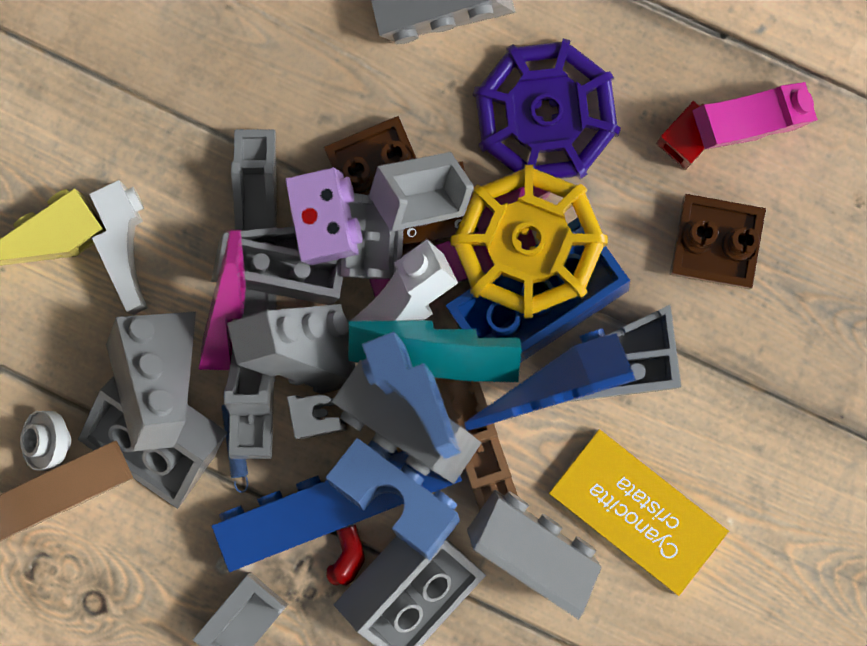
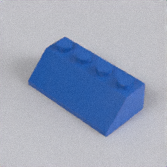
M578 218L568 224L572 234H585ZM572 246L564 267L572 275L575 272L585 246ZM604 246L586 286L587 293L582 298L577 296L533 314V318H524V314L483 297L475 298L470 293L472 288L446 304V307L459 329H476L477 338H520L522 347L521 363L628 292L630 279L608 248ZM500 275L492 283L524 296V284ZM554 275L546 281L534 283L533 296L565 284V282L558 275Z

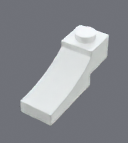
M118 180L89 194L106 229L105 232L92 237V240L126 312L135 315L148 308L138 282L134 259L136 225L143 222L138 211L144 209V206L135 188L127 189Z
M426 239L394 262L396 271L388 284L364 310L350 321L425 320L433 313L428 304L458 284L444 254Z

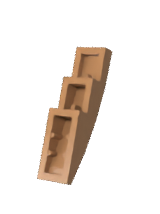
M435 378L448 418L465 429L464 422L488 406L480 382ZM494 423L467 431L481 442L465 467L479 511L494 490H497L504 496L508 491L518 496Z
M113 441L0 494V542L133 479L118 442Z

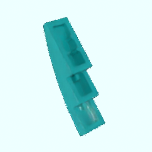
M433 320L349 321V361L358 363L360 360L367 359L362 344L395 332L405 344L412 367L424 363L434 378L519 383L522 348L520 338H477L476 329H434Z

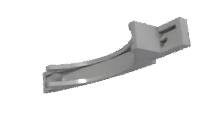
M275 129L234 130V162H231L235 231L277 228ZM246 289L242 318L264 311L277 310V295ZM233 346L229 376L224 391V404L230 414L229 457L230 459H272L275 376L271 377L237 365Z

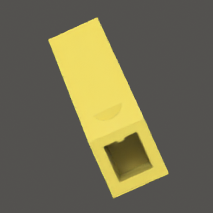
M75 188L70 192L68 189H64L47 201L48 207L36 215L34 212L22 216L13 224L15 228L4 237L0 236V266L76 257L94 245L92 237L105 232L106 229L82 193Z

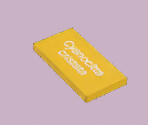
M600 429L597 430L548 493L677 596H680L729 532Z

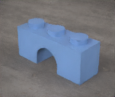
M356 438L325 478L331 487L363 511L375 497L383 493H393L403 498L404 511L392 529L397 537L430 561L460 522L458 513L454 511L457 504L440 490H437L433 495L422 487L421 484L424 479L408 466L404 465L400 470L390 463L388 459L391 455L376 442L371 440L366 445Z

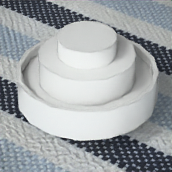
M35 411L25 421L20 436V446L27 465L33 470L50 471L59 467L65 459L66 453L71 446V435L62 416L56 411Z

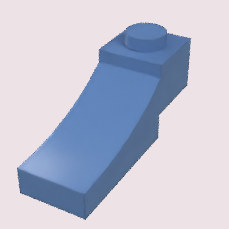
M395 332L362 344L367 359L361 361L370 385L376 383L386 395L395 392L404 398L421 418L435 449L444 459L460 454L461 452L435 378L425 364L412 367L405 344Z

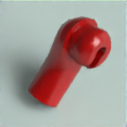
M356 525L336 530L342 553L337 561L326 569V578L334 586L340 584L345 586L354 581L365 561Z

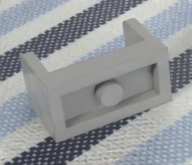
M447 152L378 166L369 197L391 232L464 216L474 187L453 154Z
M250 573L242 580L193 640L199 646H254L288 606V603L254 574Z

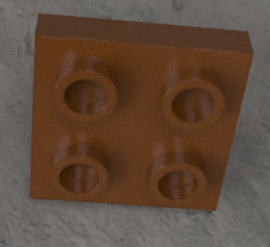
M399 116L324 147L332 168L342 172L344 178H350L354 193L370 195L378 166L417 159Z
M685 194L670 275L743 289H752L766 208Z

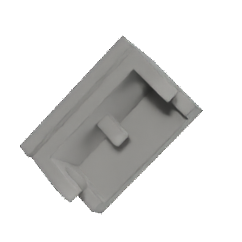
M354 193V202H350L349 206L352 219L357 218L359 221L362 243L357 244L359 255L341 259V276L362 279H391L396 271L394 262L402 257L403 229L391 232L369 195Z
M296 395L287 397L295 439H306L347 430L344 420L326 417L328 411L321 409L323 406L335 405L332 403L333 398L325 395L305 398Z

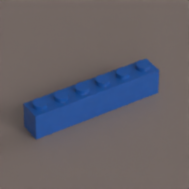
M396 448L394 453H391L385 449L391 455L388 459L390 463L400 470L404 465L414 470L424 479L421 486L430 493L453 485V483L433 470H430L428 475L425 476L407 464L405 461L409 454L405 451L398 452ZM319 475L297 483L298 492L283 497L279 490L258 498L260 507L244 512L241 505L220 513L221 522L212 525V529L228 571L232 572L404 504V500L396 494L383 493L375 497L363 511L331 487L328 481L321 482ZM461 476L458 477L454 484L462 481Z

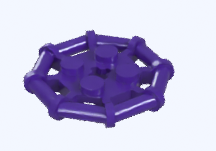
M563 38L562 42L520 47L512 44L506 48V54L482 84L474 87L472 95L476 98L481 142L478 145L482 152L487 151L513 172L524 169L525 165H533L534 169L557 178L578 177L582 179L587 176V170L613 137L619 136L621 127L617 125L612 81L615 78L611 71H604L570 44L571 40ZM557 58L555 68L530 71L525 63ZM565 61L591 81L581 85L577 81L574 82L570 79L568 74L563 71ZM516 68L521 78L508 94L496 91L512 70ZM597 90L600 120L589 117L586 95ZM542 101H549L551 107H557L558 114L552 115L551 121H544L542 116L536 115L535 110L541 108ZM493 102L504 104L506 110L507 127L497 133ZM585 128L596 130L597 133L578 155L572 145ZM512 136L522 146L528 148L531 151L528 163L505 146L502 141ZM564 151L569 160L567 162L536 165L539 153Z

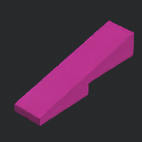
M229 231L203 335L198 368L200 370H230L232 342L227 323L232 322L233 319H242L246 292L241 231Z

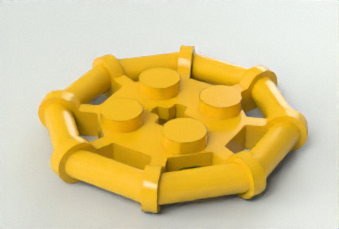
M525 165L524 169L480 186L477 184L473 189V195L457 232L450 239V245L455 247L471 285L470 293L475 298L483 297L524 314V318H533V314L574 297L582 298L587 293L586 286L603 247L608 245V236L602 233L586 196L587 189L581 183L575 185L534 169L533 165ZM525 186V196L518 198V201L511 204L507 202L500 205L494 199ZM533 187L543 189L563 197V199L557 205L533 196ZM486 206L494 213L485 234H474ZM570 207H574L585 234H572L570 227H568L564 213ZM529 230H534L536 232V240L540 244L537 247H531L529 250L522 249V242L517 240L519 234L527 235ZM474 246H486L494 266L485 275L473 249ZM572 246H585L575 272L572 275L564 267ZM500 275L524 284V296L492 283ZM554 275H558L565 282V284L533 296L534 283L546 281Z

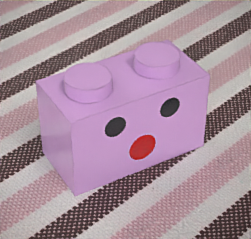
M336 168L285 178L301 261L309 265H315L359 255L357 244L362 243V232L358 219H352L349 203L354 202V191L350 178H344L343 173Z

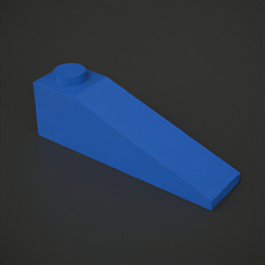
M603 328L580 335V344L571 347L464 422L466 431L636 380L617 334L613 333L606 336Z

